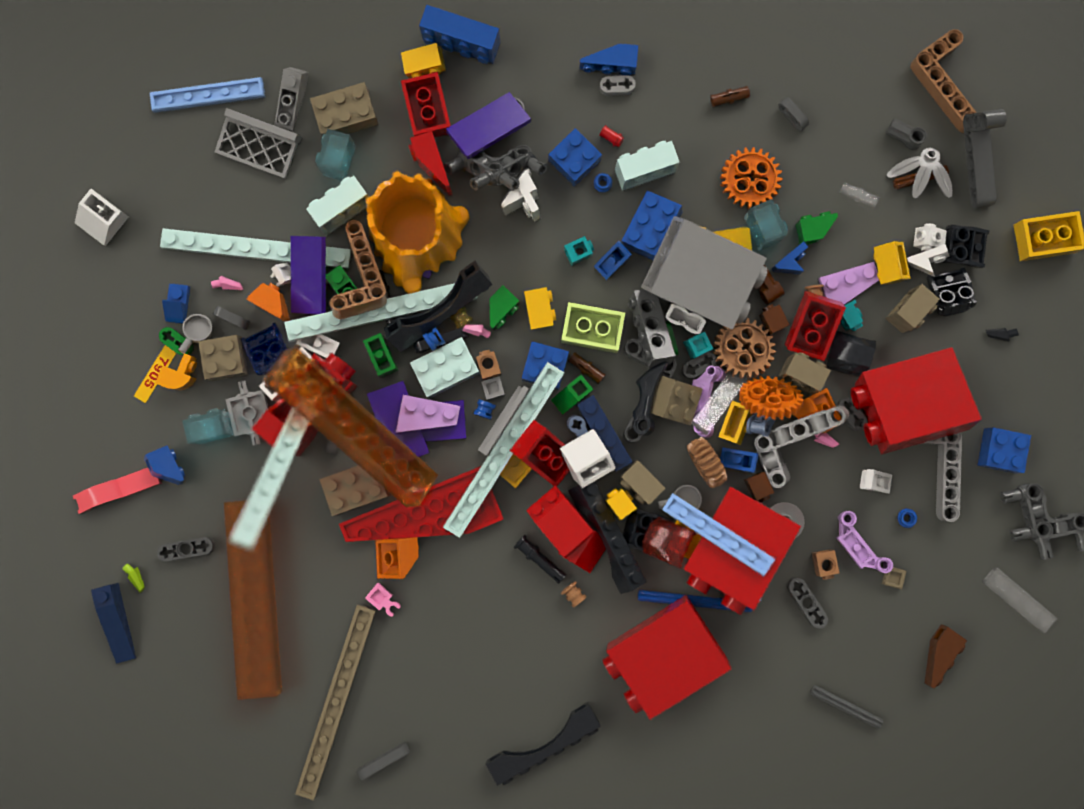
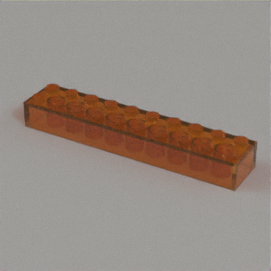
M297 346L286 349L262 381L405 507L420 506L438 474Z
M249 500L224 502L237 700L275 697L282 693L269 511L251 550L230 542Z

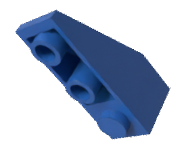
M617 44L580 59L579 69L585 72L602 71L605 74H612L613 72L628 76L635 74L638 45Z

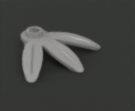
M926 148L922 151L921 156L903 160L887 173L888 178H895L920 167L912 189V196L917 198L925 189L932 171L943 194L948 198L952 196L950 177L942 164L939 163L940 153L934 148Z

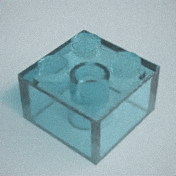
M327 129L326 134L322 136L321 152L317 153L315 163L324 176L342 181L348 175L356 145L350 135Z
M773 199L751 207L744 216L759 251L779 243L788 234L787 224L781 220L779 206L773 202Z
M218 408L208 410L205 415H200L199 413L189 415L187 420L182 421L188 444L201 445L234 436L229 413Z

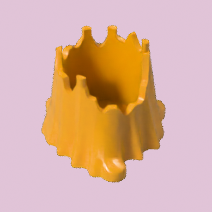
M396 171L390 180L382 182L377 187L374 195L366 199L369 239L375 243L374 255L383 258L382 270L385 273H391L394 277V284L402 287L407 294L421 290L422 275L425 271L438 272L439 266L443 261H455L457 250L462 246L461 231L468 223L470 215L463 206H450L445 200L444 194L438 191L431 179H424L421 174L409 177Z

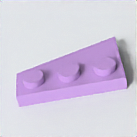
M874 262L818 279L819 283L824 285L821 288L822 292H824V297L840 301L843 304H846L879 281Z
M403 395L396 433L456 426L460 406Z

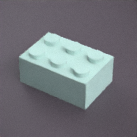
M661 141L655 144V147L649 149L648 147H643L632 155L630 153L621 155L617 159L615 173L621 189L624 191L675 173L680 162L673 142Z
M354 175L351 178L346 177L340 183L341 185L329 189L325 192V196L321 199L313 200L309 207L306 208L326 236L367 208L366 199L369 196Z
M462 337L410 362L428 399L480 374Z

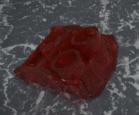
M658 517L650 524L643 539V552L681 569L683 566L681 564L693 536H696L697 533Z

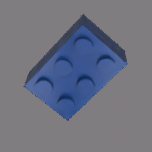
M647 190L622 239V244L626 249L654 260L673 217H681L683 213L682 205Z

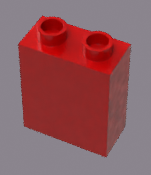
M952 347L862 372L855 382V387L850 389L854 407L857 410L864 408L868 423L864 424L866 440L870 446L877 445L881 455L970 430L981 420Z
M730 487L712 519L774 558V562L765 576H763L702 536L684 570L691 573L686 582L688 585L706 595L711 586L725 593L721 604L742 615L746 606L755 610L801 526Z
M687 595L679 598L609 642L606 651L609 656L602 659L604 666L614 680L622 676L630 689L624 692V696L631 709L636 714L644 709L649 719L654 718L731 670L728 658Z

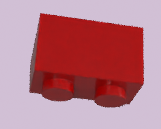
M593 530L595 533L566 558L588 573H591L606 550L600 535L595 530Z

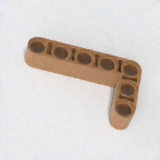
M953 29L921 51L911 62L910 66L913 73L956 129L964 133V116L977 112L938 63L952 53L963 41L962 32ZM919 60L923 61L925 65L920 64ZM930 75H934L936 80H933ZM942 89L947 92V95L942 92ZM953 104L957 105L959 110L955 109Z
M357 220L349 221L345 229L347 240L364 287L341 293L331 298L332 314L337 319H345L379 309L387 303L385 286L363 226Z

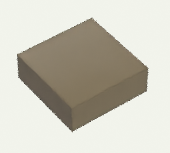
M893 567L891 572L884 573L881 584L902 590L907 571Z

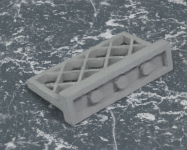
M226 108L224 113L226 118L215 153L286 179L298 143L300 144L302 136ZM230 122L237 125L239 132L230 135L228 131ZM253 130L257 138L248 142L244 133ZM241 135L245 144L236 148L232 139ZM270 136L274 145L265 148L261 139ZM230 141L233 150L227 153L221 151L223 143ZM259 141L263 150L254 154L250 145ZM284 143L291 144L290 151L283 155L279 146ZM247 147L251 156L242 159L238 151ZM277 148L280 157L271 161L267 152ZM264 153L268 163L261 166L255 157ZM280 160L285 165L282 173L277 172L273 165Z
M517 387L478 451L486 456L489 455L529 392L527 387Z

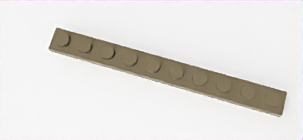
M359 604L356 606L295 795L311 800L316 798L376 613L375 609Z

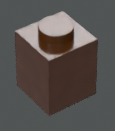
M771 304L763 308V313L759 315L765 329L769 330L768 335L790 325L780 304L775 307Z
M765 471L744 479L750 495L755 501H766L774 493Z

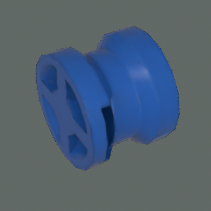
M436 327L429 334H423L432 351H435L437 346L446 344ZM435 332L437 333V335H438L439 338L441 339L440 342H439V340L437 339V337L435 336V334H434Z
M478 399V407L474 410L473 414L491 420V413L496 405Z

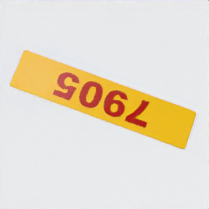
M166 345L163 347L134 394V397L144 403L147 402L157 386L155 382L162 365L168 367L176 352Z

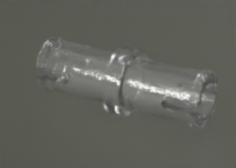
M846 182L843 183L839 191L840 194L853 198L855 202H862L872 208H875L880 198L864 191L862 187L859 189Z

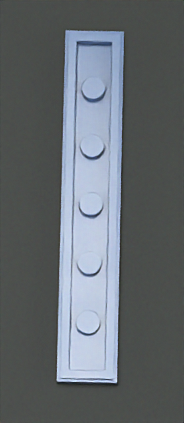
M262 77L150 92L151 109L154 113L265 98Z
M673 493L662 509L763 576H765L775 560Z

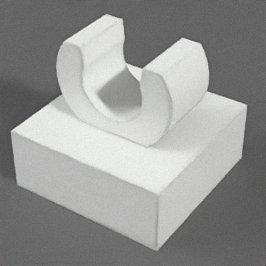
M288 263L276 264L271 268L273 272L271 278H277L279 281L276 286L291 283V267Z

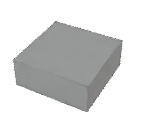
M500 376L481 381L486 400L505 395Z

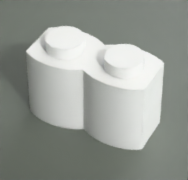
M671 303L665 315L671 323L683 325L686 330L694 334H700L706 323L703 316L691 311L688 312L686 308L675 303Z

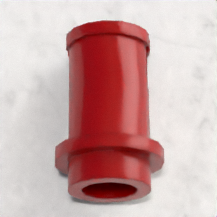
M606 125L599 134L600 137L611 142L613 147H620L624 141L621 133H616Z

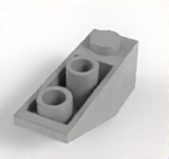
M293 67L283 69L275 126L294 130L306 91L309 72Z

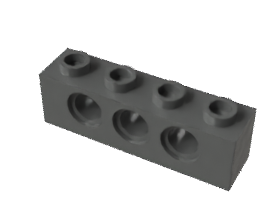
M645 289L634 290L628 300V306L634 315V326L638 329V341L643 347V359L647 361L648 368L664 361L670 365L675 358V353L658 296Z

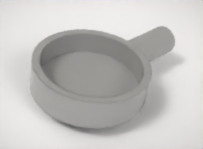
M193 314L184 320L182 330L186 339L178 350L184 354L192 343L208 340L211 337L213 327L208 317L202 314Z
M682 485L674 491L673 494L696 509L700 508L702 496L696 487ZM669 499L658 501L659 509H662Z

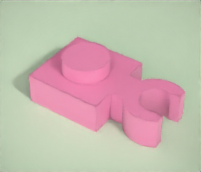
M379 582L365 597L379 611L385 607L386 613L391 617L394 616V613L390 610L391 606H396L398 609L401 607L398 602L390 600L393 594Z

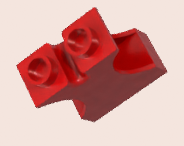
M332 352L326 359L313 354L308 366L296 383L278 402L265 411L251 429L274 447L307 376L326 384L295 451L294 456L299 457L314 440L318 430L333 410L358 387L350 380L356 371Z

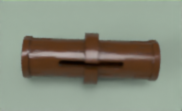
M745 86L734 90L730 88L726 92L712 94L710 96L712 107L725 103L733 104L734 101L749 98V87Z
M576 352L568 360L569 363L581 370L583 375L586 374L597 384L606 375L594 367L591 361H586Z

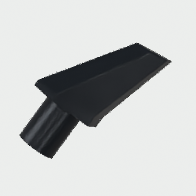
M1006 328L986 330L988 337L1008 342L1010 341L1009 338L1019 336L1017 328L1008 331Z

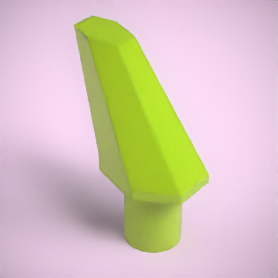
M127 563L122 569L128 574L130 582L141 593L145 586L138 567L133 568Z

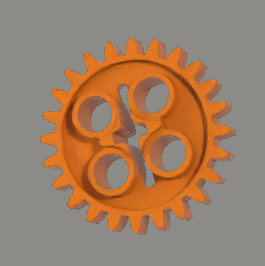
M752 147L750 152H748L747 148H744L743 154L737 150L736 156L731 154L730 160H726L724 163L727 167L721 169L725 174H721L720 179L725 181L720 186H726L723 193L729 192L730 195L727 199L734 198V205L740 202V208L747 204L748 209L752 205H754L755 209H758L759 203L764 207L766 200L771 202L773 200L772 196L776 197L778 194L776 190H779L781 185L777 183H780L783 178L777 176L782 171L776 170L780 164L772 163L775 157L769 159V152L763 155L762 149L757 153L754 147ZM738 166H745L746 172H741ZM757 167H763L765 173L758 172ZM751 175L754 181H751L748 176ZM737 184H743L745 190H739ZM756 185L763 186L764 192L758 191Z
M759 376V379L753 377L752 381L746 380V383H743L742 387H740L739 393L741 405L745 406V410H750V414L757 413V417L763 415L765 419L772 417L773 420H776V417L783 420L784 416L789 419L791 415L796 416L797 412H800L804 399L801 390H797V385L791 386V381L785 383V379L777 380L776 376L773 379L769 376L766 379Z

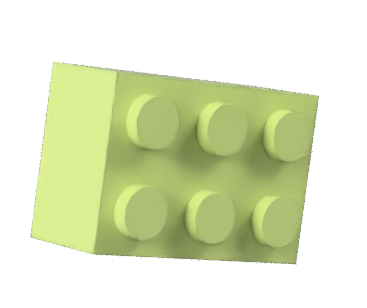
M568 302L561 343L617 353L619 351L625 313Z

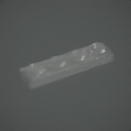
M730 371L691 424L707 435L738 394L742 384L748 380L746 375L740 379L739 374L732 377V371Z
M994 567L982 581L1041 632L1046 633L1057 620L1051 612L998 567Z

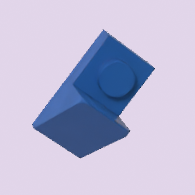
M617 241L594 267L607 280L622 265L628 262L632 254L620 241Z
M803 241L771 270L778 273L801 274L804 270L796 261H799L806 255L804 252L808 248L806 243Z
M169 283L167 300H162L166 322L183 324L187 317L190 286Z
M723 447L720 460L724 468L755 473L759 454Z

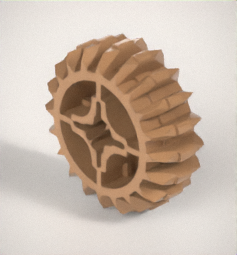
M703 437L691 441L687 445V451L707 485L715 488L724 484L727 481L726 470L710 443Z

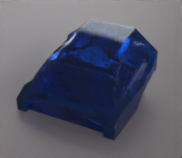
M276 322L260 332L241 339L245 352L257 375H270L288 364V359L291 355Z

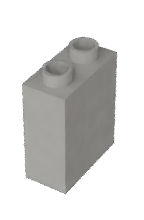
M674 216L641 288L733 330L735 323L741 324L749 313L750 303L747 302L752 288H759L766 278L767 268L763 265L767 258L686 219Z

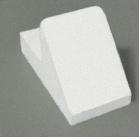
M945 244L908 257L907 260L911 267L935 277L931 263L945 261L949 257V253Z
M324 335L300 339L296 342V344L325 358L331 352L335 355L340 345L339 342Z
M863 470L860 488L890 494L892 475L877 470Z

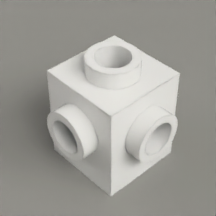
M924 224V227H918L915 230L913 247L920 248L922 252L945 245L947 231L937 228L935 224Z

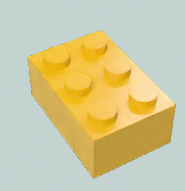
M1080 211L1023 219L1014 224L1020 261L1074 254L1084 250V232Z

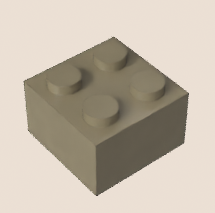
M920 284L909 290L885 319L901 333L911 332L915 328L918 329L925 322L923 318L927 314L930 315L937 308L936 303L939 301V298L923 284Z
M232 335L198 341L205 380L217 381L249 375L242 337Z
M799 352L787 357L778 378L785 379V382L791 381V385H797V388L809 394H814L822 390L831 370L827 369V365L819 361L813 362L809 360L808 355Z
M661 376L655 391L651 413L691 426L703 389Z
M638 460L634 461L619 476L621 479L619 483L626 490L629 491L631 489L635 493L633 497L642 505L644 503L650 505L666 489Z

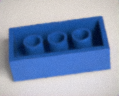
M426 5L419 28L422 39L427 45L437 43L445 51H455L466 58L474 57L484 64H488V62L494 63L500 46L499 28Z

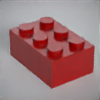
M438 72L401 80L413 135L417 136L432 131L434 138L448 135L446 129L451 125Z
M805 291L785 341L787 350L796 353L801 352L809 357L825 361L846 309L844 304L840 301Z
M535 420L531 422L509 450L553 486H558L570 471L560 451V448L565 444Z

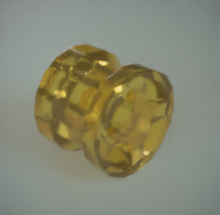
M465 307L449 317L451 321L456 323L457 329L463 328L473 321V318L468 316Z

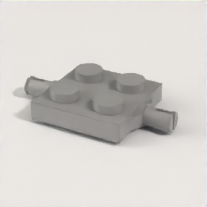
M246 381L238 382L240 394L225 400L234 436L250 435L252 446L261 443L258 434L251 428L269 407L263 390L249 392Z

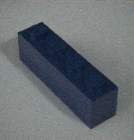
M592 395L577 404L576 407L590 430H595L609 452L616 468L614 472L632 463L633 461L595 396Z

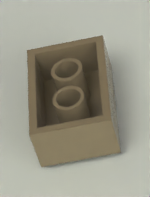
M365 82L310 98L320 133L325 141L379 125Z
M373 460L319 479L332 516L390 497L378 460Z

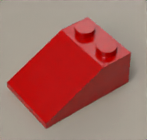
M432 131L411 137L412 144L408 146L414 162L418 161L420 168L448 196H451L452 191Z
M556 485L526 510L536 525L565 559L595 533L568 497Z

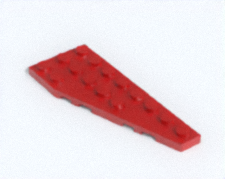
M480 467L339 523L345 542L454 535L443 528ZM492 488L462 534L472 533L504 519Z

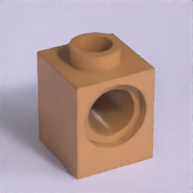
M490 350L480 352L476 360L483 381L500 376L501 372L495 352H490ZM487 359L492 360L494 363L490 369L483 367V362Z
M828 549L811 553L816 576L822 577L825 580L834 578V574H839L835 550ZM824 560H828L830 564L827 570L822 568Z

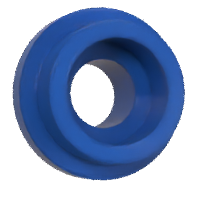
M605 173L598 174L593 183L595 189L599 192L609 191L612 187L611 177ZM600 181H605V182H606V185H605V186H601V185L599 184V182H600Z
M902 509L897 515V521L902 527L910 528L916 524L917 515L912 509ZM906 514L909 516V520L907 522L904 520V516Z

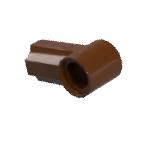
M767 269V275L759 287V293L763 301L769 305L784 296L785 292L781 284L774 280Z

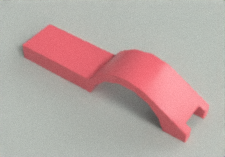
M148 468L121 478L85 489L73 495V499L77 501L79 510H77L78 514H82L98 505L133 495L162 484L161 479L152 476Z

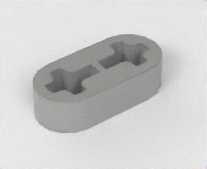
M628 75L607 76L600 82V92L605 96L629 95L635 89V80ZM626 81L630 85L629 89H626L625 86H619L624 85ZM607 82L611 85L610 90H607L605 87Z

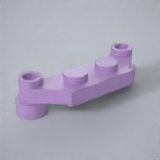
M708 366L698 379H693L692 383L693 386L703 389L692 421L694 431L703 438H709L714 433V427L706 422V416L714 382H722L726 377L725 370L719 366Z
M852 511L840 513L838 516L839 536L836 539L860 569L864 567L877 569L882 573L891 572L893 562L886 557L878 558L853 527L857 521L855 513ZM847 515L848 519L845 522L844 517Z

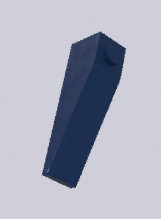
M119 583L92 589L91 593L95 610L116 664L135 659L136 654Z

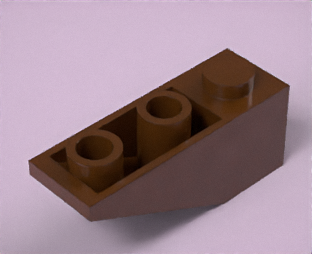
M942 624L931 638L924 683L933 689L942 683L943 675L953 667L954 659L963 652L967 642L965 638Z

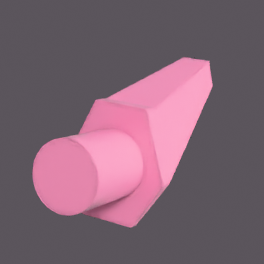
M220 276L219 280L211 281L213 289L222 287L223 290H243L241 283Z
M482 324L465 325L462 330L478 337L482 335L489 338L491 331L483 328Z
M827 433L815 435L816 439L814 441L831 448L839 445Z

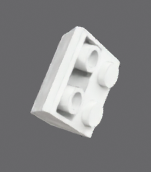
M90 189L78 205L75 224L106 246L129 216L99 193Z
M593 429L560 448L573 479L582 488L616 469L609 452Z

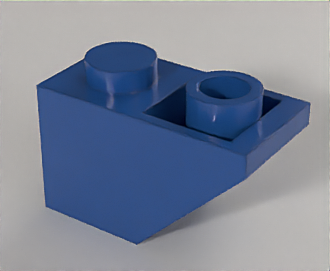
M168 445L145 454L144 461L152 476L177 485L183 483L185 473L181 466H177L175 462L177 460L176 454L173 449H169Z

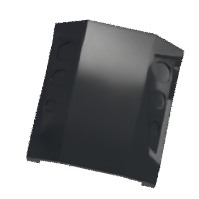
M948 225L945 229L947 231L945 244L949 257L943 263L985 268L984 257L987 235L990 230L971 226Z
M962 267L960 270L938 274L935 277L927 276L931 292L939 298V301L936 303L938 315H955L975 307L977 301L974 296L972 282L965 267Z
M836 331L830 355L825 364L827 365L826 368L860 377L862 372L868 371L871 366L876 349V341Z
M635 509L627 517L623 536L629 548L664 556V544L667 540L671 522L673 523L674 519Z

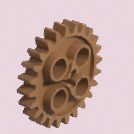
M747 318L744 323H735L733 330L723 326L724 329L720 328L718 331L720 335H716L714 338L718 342L713 344V347L718 349L713 354L719 355L715 361L722 362L720 368L726 367L725 373L732 371V377L739 374L740 379L746 375L749 380L752 374L756 378L759 376V372L763 374L766 371L765 368L768 369L771 366L769 362L774 360L771 355L776 353L771 348L776 344L770 343L773 336L766 335L769 330L763 331V324L756 326V320L751 324L749 318ZM742 333H746L749 339H745ZM727 344H732L735 350L729 349ZM754 347L759 348L761 354L756 353ZM739 358L745 359L747 365L740 363Z

